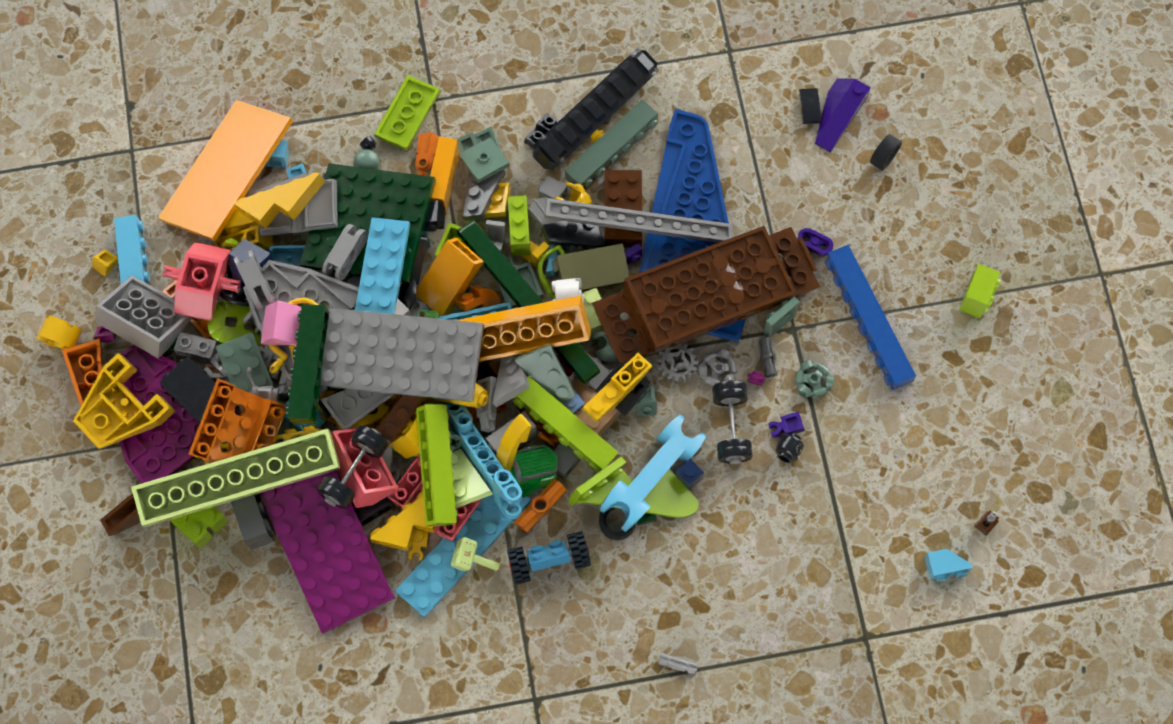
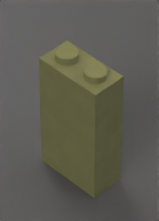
M623 244L558 255L552 261V268L557 273L558 280L580 278L582 287L579 290L581 291L624 283L625 278L630 277Z

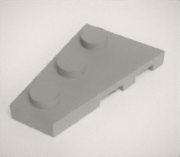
M522 353L501 358L492 401L496 408L530 388L526 372L515 362V358L522 356Z

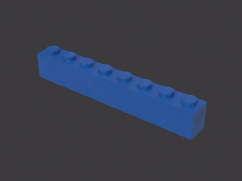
M849 244L828 252L825 260L826 267L829 271H832L835 285L840 287L844 302L849 304L851 308L850 314L854 320H857L859 332L862 336H865L869 351L874 353L876 357L875 363L879 369H882L885 383L887 386L890 385L892 390L912 383L916 374Z

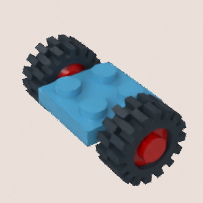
M583 531L567 535L570 550L567 549L565 541L561 542L560 540L553 541L550 545L546 546L536 545L531 547L530 550H526L527 561L522 546L508 549L509 565L515 585L531 581L528 571L530 566L533 572L571 562V556L575 570L591 566L589 550Z

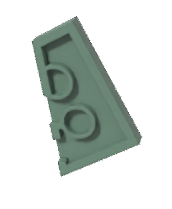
M551 343L515 358V362L560 403L575 397L572 385Z

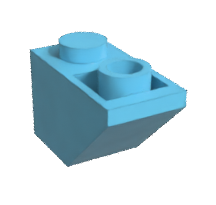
M948 549L928 552L924 557L930 580L936 579L937 582L949 579L948 576L956 575V578L967 576L968 572L973 568L971 563Z

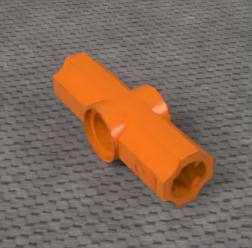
M554 479L539 496L533 498L532 503L514 523L523 532L528 534L542 517L548 515L550 509L567 492V489ZM538 503L546 505L543 510H538L535 506Z

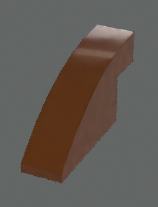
M133 493L100 519L108 536H113L141 522Z

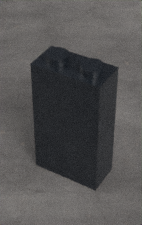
M187 356L185 359H181L171 372L166 373L159 383L200 423L215 382Z

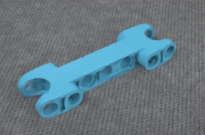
M447 403L448 425L451 424L455 434L459 435L462 439V444L459 448L464 450L493 493L494 501L504 516L508 519H517L522 512L519 502L522 498V490L517 481L508 470L502 467L474 426L473 418L466 407ZM451 406L459 407L456 411H452L449 408ZM516 508L518 512L512 514L508 512V509Z
M681 414L673 419L656 438L663 446L631 484L627 486L620 480L599 508L602 513L612 507L622 509L625 513V521L621 529L625 532L635 525L650 508V505L643 499L679 458L682 462L686 463L698 451L706 438L703 432L694 438L686 437L681 431V425L685 419Z

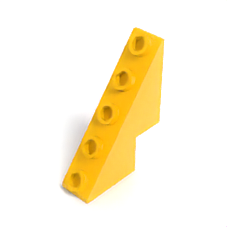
M312 173L309 176L294 179L284 185H277L272 189L257 192L255 195L240 198L233 204L240 213L266 229L279 212L295 220L325 181L320 173Z
M423 491L417 496L418 499L416 501L406 504L402 508L401 513L397 516H391L386 521V525L381 529L379 527L370 534L372 543L409 551L415 529L431 533L435 532L436 526H426Z

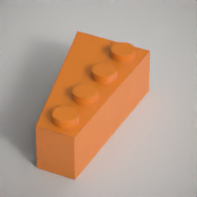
M100 338L62 350L80 407L104 366L103 347Z

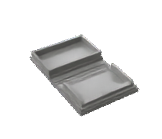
M334 179L324 180L325 183L295 220L279 212L266 229L260 226V237L338 227L337 181ZM272 188L261 189L260 191H266Z

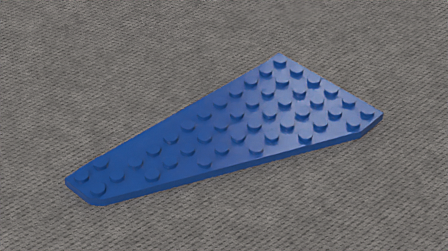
M675 109L667 136L652 213L729 224L708 123L700 115ZM647 233L639 273L717 244V242ZM746 318L709 332L707 335L739 343Z

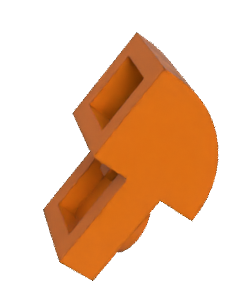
M478 284L471 285V293H466L462 295V298L456 300L457 307L465 311L475 307L483 308L501 303L495 291Z

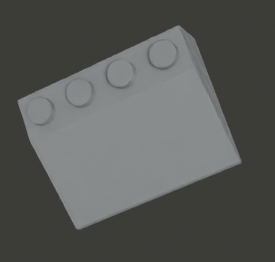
M132 275L96 305L95 322L159 358L171 347L192 317L175 314V299Z

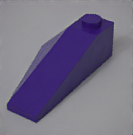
M853 78L836 79L827 93L815 141L816 145L831 153L867 100L871 87Z

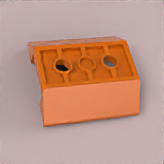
M217 378L189 455L208 463H213L273 445L284 418L286 406L239 389L236 385ZM240 404L243 411L240 415H236L235 407ZM227 442L229 448L223 453L221 451V444Z

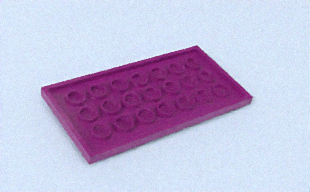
M337 470L259 493L322 634L396 599L352 502L346 510L328 504L317 492V488L326 476L341 482Z

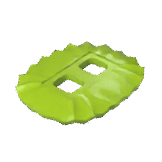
M225 300L217 303L213 319L208 321L207 325L210 335L216 341L223 344L253 332L258 346H264L261 344L262 333L257 335L254 331L244 329L245 323H243V320L251 311L250 306H239ZM226 317L236 318V327L226 326Z

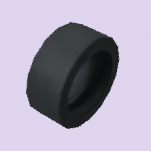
M888 134L874 151L870 163L878 169L884 170L896 156L902 141Z
M610 508L604 513L600 512L599 526L606 537L612 540H622L633 533L636 524L626 532L612 531L607 526L606 517L608 513L618 508Z

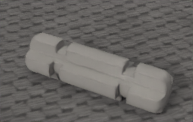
M664 653L660 654L658 661L660 665H669L670 668L684 672L686 670L690 674H696L698 664L690 661L689 663L687 662L688 660L674 656L669 657V655Z

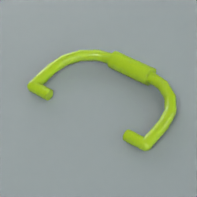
M557 245L545 252L538 262L539 281L547 295H550L552 299H556L548 279L543 275L542 265L545 258L556 251H559L560 255L565 254L561 245Z

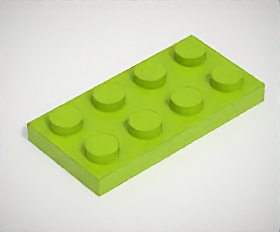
M407 75L374 133L375 138L408 151L439 96L440 88Z

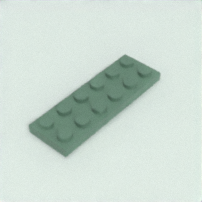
M253 332L216 346L231 384L249 392L252 389V385L247 377L246 370L247 367H251L250 375L256 386H274ZM284 419L277 435L284 434V430L291 429L289 423Z

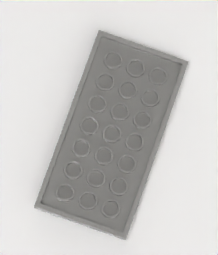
M330 308L320 386L473 402L484 324Z

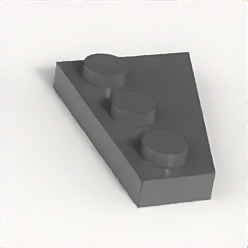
M505 170L480 183L469 172L463 213L465 221L484 218L492 202L491 198L494 192H497L501 178H504L506 174Z

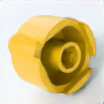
M46 315L36 339L44 342L45 345L52 348L57 347L62 351L76 346L83 329L76 325L72 327L71 324L60 318Z

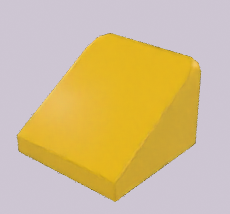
M105 249L92 258L91 267L103 276H106L118 263V257Z

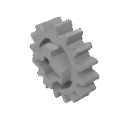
M687 343L684 346L678 344L663 350L664 353L659 352L660 358L657 359V364L660 366H658V371H663L662 377L668 376V382L675 379V384H678V381L681 379L685 383L686 377L692 379V373H697V368L695 367H698L699 361L695 360L698 359V355L693 354L694 348L687 349ZM686 355H687L688 358L690 359V363H689L688 360H686V357H685ZM681 358V363H678V365H676L675 367V363H677ZM665 362L670 366V370L667 369Z

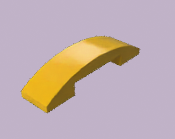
M519 414L509 425L500 441L496 458L502 467L509 472L511 471L519 444L527 442L532 427L523 414Z

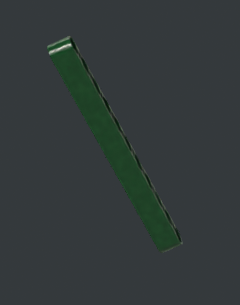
M473 219L457 230L462 241L484 261L483 266L519 308L544 303ZM578 342L553 347L583 384L588 383L601 373L598 366Z

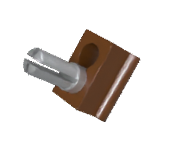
M986 511L974 525L986 536L999 522L997 513L994 514L995 511Z

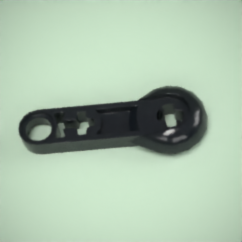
M425 235L421 236L410 282H402L399 287L398 299L409 310H411L416 301V285H419L427 245V237Z

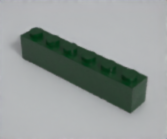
M302 304L301 311L298 312L299 329L295 333L297 345L293 349L294 367H291L290 370L292 383L288 387V397L290 398L289 405H286L285 415L292 423L315 424L323 353L330 312L325 305Z

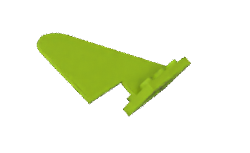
M622 456L576 488L568 499L570 505L573 507L577 503L579 505L588 503L601 506L607 495L620 480L629 486L633 480L622 469L626 464ZM670 469L643 499L650 505V508L645 513L673 518L688 517L695 513L699 507L696 497Z

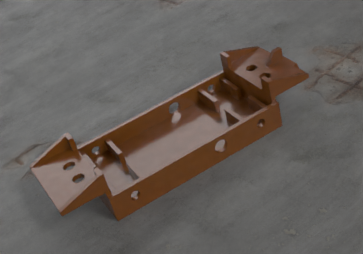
M765 226L627 277L623 283L624 291L592 302V306L617 362L626 364L637 353L643 358L652 356L660 351L779 306L785 300H791L794 296L798 298L819 288L820 285L813 271H817V268L802 237L797 239L792 227L769 235ZM778 253L783 255L784 259L782 261ZM786 270L791 272V277L788 276ZM627 313L629 319L626 321L622 320L620 314ZM635 330L637 336L634 338L629 337L628 331Z

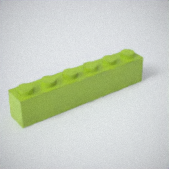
M528 376L530 388L513 397V402L518 407H524L529 411L528 415L533 420H539L543 423V428L547 432L557 435L561 444L566 447L570 446L574 450L575 456L581 460L584 458L594 472H600L606 468L619 452Z
M425 404L416 408L426 526H449L457 523V510L455 509L456 492L453 486L454 472L451 463L452 451L450 450L451 434L448 429L449 414L446 405Z

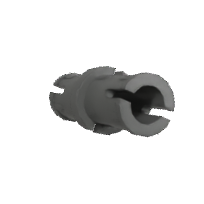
M762 338L759 340L761 349L760 360L763 362L765 377L777 376L775 367L776 356L772 350L771 338Z

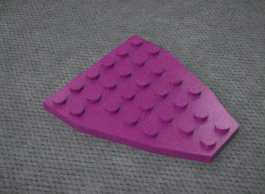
M133 344L122 352L121 355L138 371L124 385L143 405L158 394L176 411L162 425L119 441L125 462L140 482L145 483L175 474L196 458L189 455V451L200 423L159 383L166 373L171 372L176 367L177 363L164 356L156 358Z

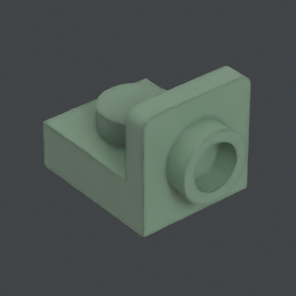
M651 385L650 391L639 403H636L638 417L657 414L654 385Z

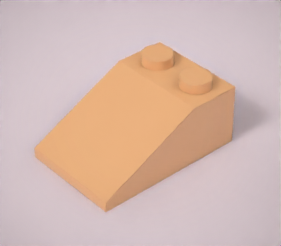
M577 378L571 384L585 404L597 394L595 389L587 384H583ZM583 407L574 415L601 437L620 416V412L614 408L597 423L583 411Z

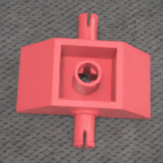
M194 243L186 252L181 269L165 265L164 269L166 271L163 270V277L178 280L175 288V314L212 321L220 291L225 289L239 292L240 289L238 287H241V281L225 278L229 264V253L232 250Z

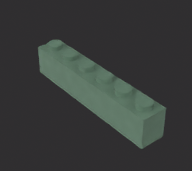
M642 99L565 170V179L573 184H581L584 189H588L597 177H601L604 174V170H607L610 165L617 163L619 157L623 153L629 152L636 141L642 140L649 129L655 128L658 124V113Z

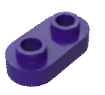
M804 228L798 233L797 239L801 237L802 239L809 238L810 241H804L807 249L819 256H827L828 252L833 250V241L815 230ZM820 246H825L826 249L822 250Z

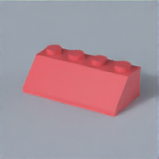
M357 428L337 430L331 433L341 468L337 471L342 480L361 452L351 441V437ZM364 453L345 482V485L355 493L353 503L356 508L374 505L398 489L383 457L375 458Z

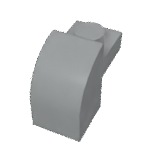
M486 220L485 234L503 254L506 236L505 222Z

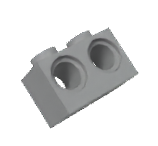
M180 332L174 351L178 357L186 358L189 356L193 361L210 364V361L218 352L216 349L218 343L215 340Z

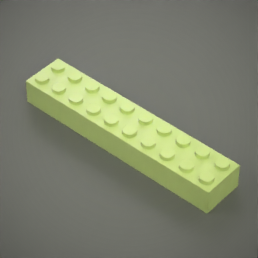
M325 429L135 485L131 488L141 525L147 527L341 468L330 430Z

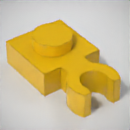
M415 529L410 546L412 550L408 555L410 561H413L415 554L420 555V562L424 560L422 549L428 548L429 532Z

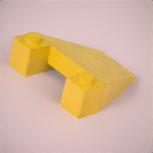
M119 353L103 366L73 420L98 449L160 426L176 412L158 394L145 405L132 394L124 383L138 370Z

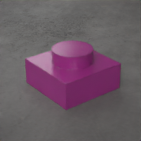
M99 326L94 334V339L100 338L101 342L109 343L115 341L117 334L103 326Z

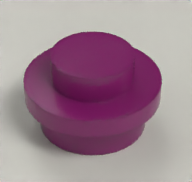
M753 371L752 374L748 373L747 375L749 377L748 382L762 386L763 382H766V379L763 378L764 374Z

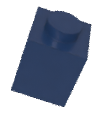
M691 458L676 470V477L688 490L692 489L703 479L704 472Z

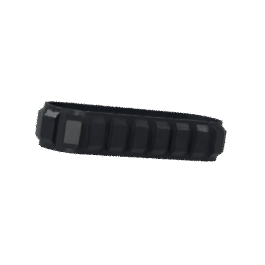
M637 48L531 147L533 158L544 169L553 171L659 71L657 62L646 50Z

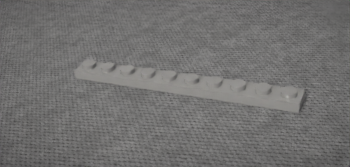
M551 198L546 200L545 219L717 243L732 238L733 224Z

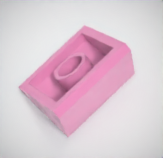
M276 301L266 306L261 344L297 345L295 333L299 329L298 312L301 311V307L282 301Z

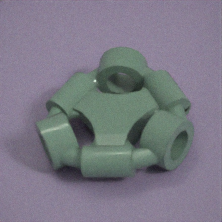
M808 360L800 365L799 371H796L795 384L798 386L797 392L804 398L823 396L827 394L829 389L833 388L834 376L821 363L817 364L812 360ZM815 368V372L811 374L804 373ZM822 376H826L825 387L821 386ZM803 383L809 384L813 388V391H811L806 385H803Z

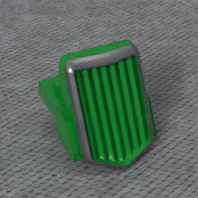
M539 444L527 447L516 453L510 472L522 490V497L531 495L539 487H546L557 478L555 473L558 470L559 456L546 445Z

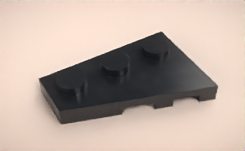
M559 221L544 224L541 228L548 245L566 247L575 245L582 246L585 249H589V247H606L599 226Z

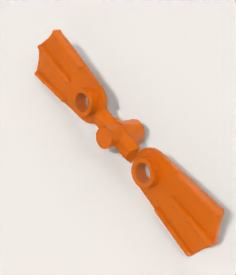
M431 131L419 134L415 163L418 170L417 175L425 176V173L431 169L439 136ZM423 161H425L426 164L424 166H421L420 164Z

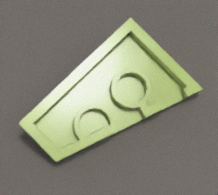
M462 449L452 452L453 486L456 492L455 507L459 508L493 495Z

